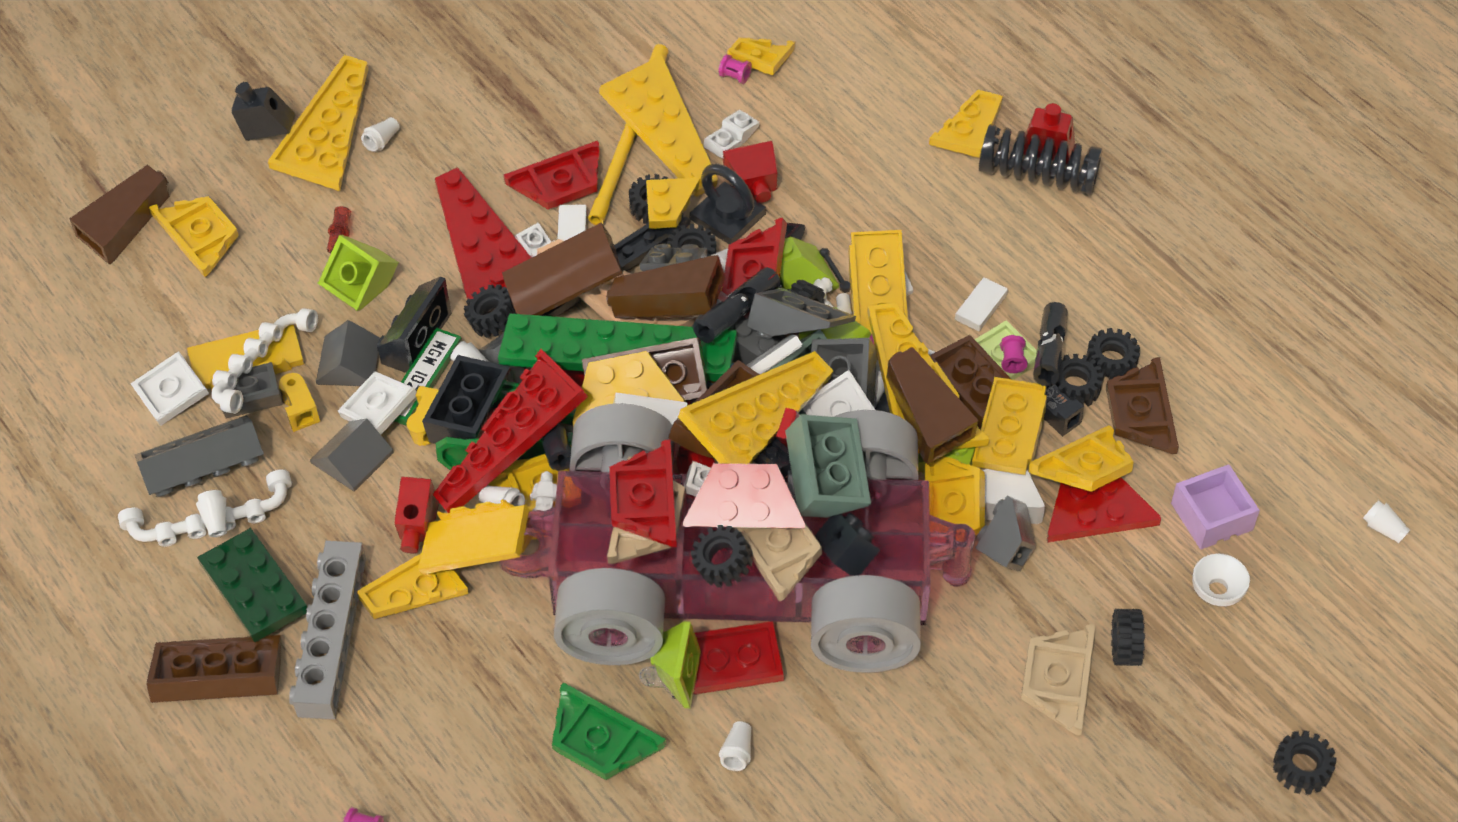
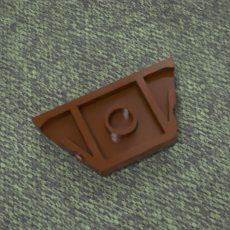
M1160 357L1151 359V363L1141 369L1135 367L1127 371L1123 376H1117L1108 380L1106 393L1114 435L1170 454H1177L1179 445Z

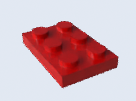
M773 621L695 633L701 655L693 695L784 681Z

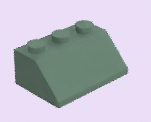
M801 414L785 431L796 504L801 516L830 517L869 506L871 500L857 418Z

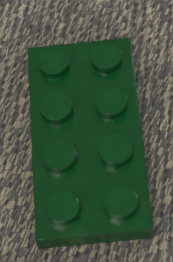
M251 528L197 557L199 564L254 643L307 613V604Z

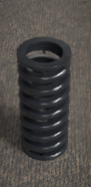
M989 124L980 155V172L993 174L999 168L1000 174L1003 177H1008L1014 171V177L1017 180H1022L1028 172V180L1031 183H1036L1042 175V183L1045 186L1052 185L1056 178V185L1059 189L1066 188L1070 181V188L1073 192L1077 193L1081 190V192L1089 196L1092 195L1103 148L1089 147L1080 170L1082 145L1076 143L1065 169L1068 148L1066 140L1060 141L1051 166L1054 139L1052 137L1046 138L1037 163L1040 136L1033 134L1023 160L1026 134L1024 131H1019L1008 159L1011 129H1004L999 143V139L995 137L996 135L999 136L1001 128ZM999 144L997 152L994 157V145Z

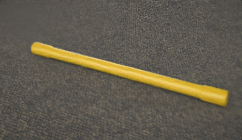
M662 44L655 45L649 61L661 55L664 61H666L669 53L668 48ZM627 123L598 197L594 200L588 216L589 222L594 225L601 222L602 224L604 223L610 207V200L636 135V132Z

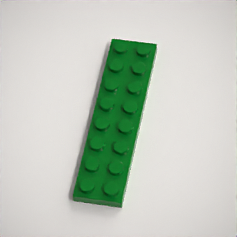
M509 313L498 361L502 365L533 367L537 362L535 356L542 349L561 369L584 371L582 359L696 338L697 336L694 333L693 327ZM727 329L710 343L701 341L707 381H717L732 367L737 342V330Z

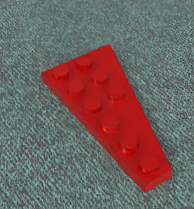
M458 167L434 178L466 298L473 299L471 294L474 292L479 294L481 292L479 288L484 287L487 290L488 285L491 284L494 287L497 284L501 285L502 288L506 287L502 273L530 259L531 256Z
M542 349L536 354L537 362L531 370L525 369L521 374L520 379L522 382L517 389L507 393L481 428L484 433L477 443L471 442L465 451L468 455L462 463L452 467L432 494L448 513H450L452 508L465 506L466 503L588 398L584 390Z

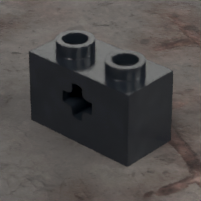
M849 512L846 516L843 513L830 516L814 537L834 565L851 576H860L879 553L880 549L872 541L875 536L863 526L864 523L859 518Z

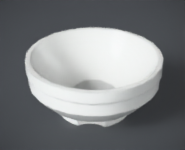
M1211 554L1197 562L1193 570L1192 582L1195 592L1204 601L1216 606H1229L1239 602L1244 597L1249 588L1250 578L1246 567L1236 558L1225 554ZM1215 582L1221 583L1226 587L1227 592L1215 594L1210 590L1209 585Z

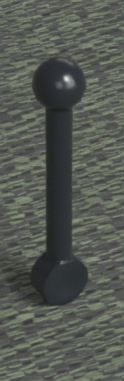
M827 248L820 249L819 253L825 258L840 283V291L843 293L849 292L851 289L850 282L843 279L829 256V250Z

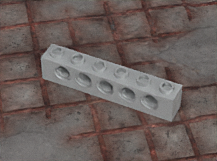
M325 541L324 551L318 554L317 568L320 571L318 578H314L312 583L313 605L309 604L307 607L306 620L309 623L308 629L302 632V658H297L295 665L297 682L296 686H291L289 694L290 705H294L297 717L336 718L358 603L356 591L361 588L366 562L361 542ZM331 626L330 629L323 630L325 627ZM327 653L323 657H317L320 654ZM315 681H321L319 684L311 685Z

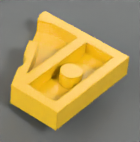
M738 38L727 50V54L731 55L732 59L741 62H751L753 69L774 75L794 51L795 42L787 40V45L784 46L771 45V39Z
M699 177L646 180L649 229L678 226L682 219V213L687 210L690 204L692 194L699 188Z

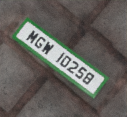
M436 328L401 383L415 388L416 392L419 386L433 388L450 363L452 352L462 342V337ZM416 397L394 422L407 426L408 418L416 412L419 405Z

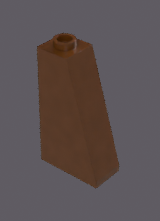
M149 165L144 166L69 218L75 236L110 265L152 218L149 207L158 204V208H160L170 197L167 188V178L161 171L156 172Z
M719 255L708 256L615 277L611 288L607 291L606 300L608 306L612 308L615 318L704 315L716 305L725 280V274Z
M913 347L904 352L895 353L888 362L886 378L905 420L913 426L917 433L919 452L923 461L928 465L975 438L979 420Z

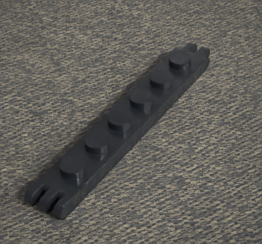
M682 213V219L677 227L649 229L648 223L616 243L614 247L622 272L624 270L628 271L642 262L655 245L667 244L668 236L670 234L673 235V230L677 228L680 231V226L682 225L688 227L691 220ZM578 296L540 316L557 317L583 299Z

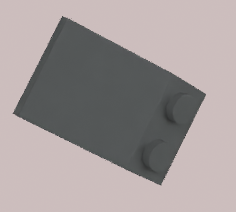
M780 288L755 293L747 327L756 330V334L761 337L772 338L775 335L825 329L855 322L856 316Z

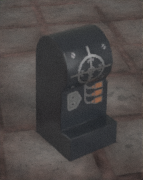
M1055 384L1046 386L1045 395H1047V402L1043 419L1063 437L1081 424L1084 405L1077 399L1074 401L1069 399L1064 393L1060 392Z

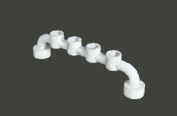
M302 308L298 313L280 317L273 324L263 322L259 327L260 338L246 339L244 343L245 354H232L228 361L230 370L228 372L217 370L214 373L212 379L214 385L212 399L220 404L223 412L236 414L243 405L242 392L233 390L236 387L237 378L242 373L247 374L251 371L253 361L257 357H264L266 355L269 344L272 341H279L283 330L287 326L296 324L298 330L313 332L318 323L317 312Z
M275 470L266 476L269 491L275 492L271 498L266 500L251 499L243 506L235 508L226 506L227 531L236 527V519L247 517L249 523H259L265 520V512L279 507L285 500L287 489L292 485L289 472L287 470ZM127 508L118 514L120 528L128 530L130 536L141 542L158 540L159 546L167 547L176 543V535L187 532L188 537L191 539H198L206 535V525L200 514L190 515L185 521L177 523L162 522L150 530L140 528L144 524L141 509Z

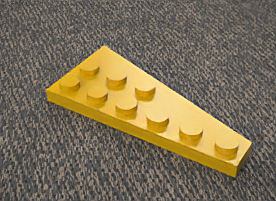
M347 55L341 58L292 126L290 133L285 136L269 158L268 165L270 169L340 191L367 77L368 65L366 61Z
M661 55L601 85L599 94L677 178L699 177V188L697 191H694L693 195L697 197L705 193L701 182V175L704 168L710 165L711 162L663 56ZM713 175L712 181L714 187H716L718 178L716 175Z
M898 304L868 305V319L874 345L877 349V358L890 413L905 420L886 378L888 362L895 353L904 352L911 347L919 353L959 398L960 395L943 370L929 356L928 348L923 342L920 343L914 334L913 326ZM977 426L975 438L956 449L988 446L989 438Z
M814 351L683 407L679 412L678 418L719 464H751L776 437L785 408L794 409L799 413L829 381L833 370Z

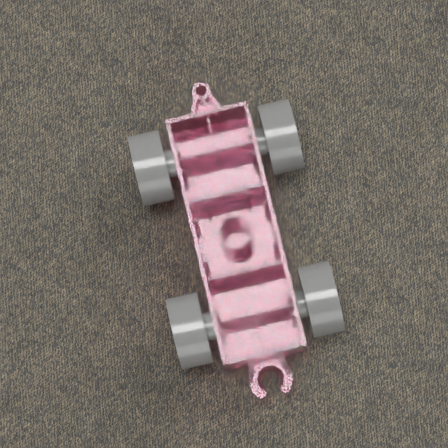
M618 403L592 408L576 420L573 427L570 471H558L555 507L545 511H532L528 514L525 535H531L538 539L540 542L538 549L529 555H520L519 558L501 560L499 565L502 570L512 576L522 578L548 577L553 615H555L554 640L564 652L582 661L601 665H627L652 657L660 650L663 643L664 618L811 622V649L818 659L841 670L873 673L896 669L909 663L918 655L921 648L920 626H926L931 587L930 569L942 570V576L950 586L957 587L966 584L971 577V560L975 533L966 524H953L929 515V481L918 480V436L913 426L903 418L888 412L855 410L841 413L834 417L857 418L871 500L869 506L843 514L846 516L850 512L864 523L863 526L875 536L872 541L880 549L879 553L860 576H851L834 565L822 550L821 556L785 599L780 602L754 562L752 566H746L749 570L747 576L743 573L739 575L742 579L739 583L733 579L731 580L733 586L727 587L724 582L722 588L716 587L714 583L711 586L701 577L691 561L693 560L691 551H696L692 546L694 541L700 543L701 540L698 536L701 533L707 536L709 533L707 527H683V520L696 496L685 493L677 535V547L609 564L607 555L613 532L609 466L622 460H628V456L632 457L643 450L649 453L661 447L662 441L669 440L668 436L672 428V424L668 419L652 409L639 405ZM671 440V457L673 473L675 442ZM673 474V480L684 486L687 474ZM784 477V480L788 487V477ZM802 516L805 524L814 536L829 518ZM732 548L719 550L713 556L712 564L717 565L727 561L733 553Z

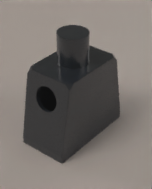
M242 82L235 88L236 97L231 111L246 141L290 133L296 114L272 88L262 87L253 89L248 82Z

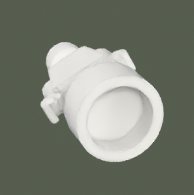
M548 471L541 474V481L534 485L533 491L530 494L531 500H536V506L532 510L531 524L541 529L555 526L556 511L553 509V501L555 499L560 501L558 485L553 484V475Z

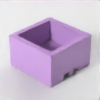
M1229 464L1176 483L1171 501L1173 508L1200 550L1217 544L1218 540L1223 539L1226 541L1230 539L1231 535L1239 536L1252 531L1260 511Z

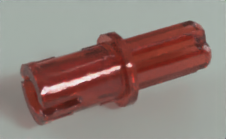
M338 206L334 209L333 221L328 227V253L332 252L339 235L349 237L350 230L348 225L351 210L347 207Z

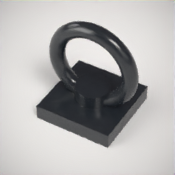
M710 164L704 168L701 182L707 197L690 212V220L697 225L704 226L705 230L707 228L710 229L711 234H714L727 244H731L739 240L766 215V207L753 199L747 184L730 168L721 164ZM712 176H722L732 185L724 181L715 189Z

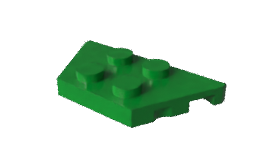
M564 682L561 684L559 707L556 713V727L552 739L553 751L604 780H608L664 749L666 746V739L570 685Z

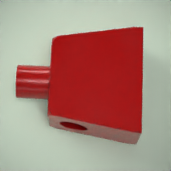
M1055 103L1046 105L1045 109L1036 108L1025 133L1023 155H1026L1032 135L1038 134L1040 139L1037 158H1040L1046 138L1052 137L1054 144L1051 161H1054L1060 141L1066 140L1068 142L1066 164H1068L1075 145L1073 116L1062 113L1061 107Z
M772 140L723 151V165L736 172L744 180L757 202H767L771 198L770 192L777 189V167Z
M401 476L394 525L402 540L400 550L405 553H418L420 542L425 540L428 523L435 522L439 502L432 495L435 489L431 479Z

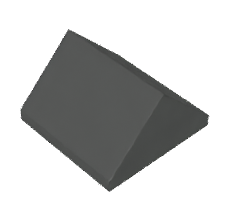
M347 320L325 335L316 384L361 386L377 369L379 358L377 344L380 337L350 320Z
M272 362L254 366L249 373H242L237 378V384L233 390L242 392L243 405L236 414L223 412L227 419L283 405Z
M366 418L349 421L310 459V462L355 492L394 452Z

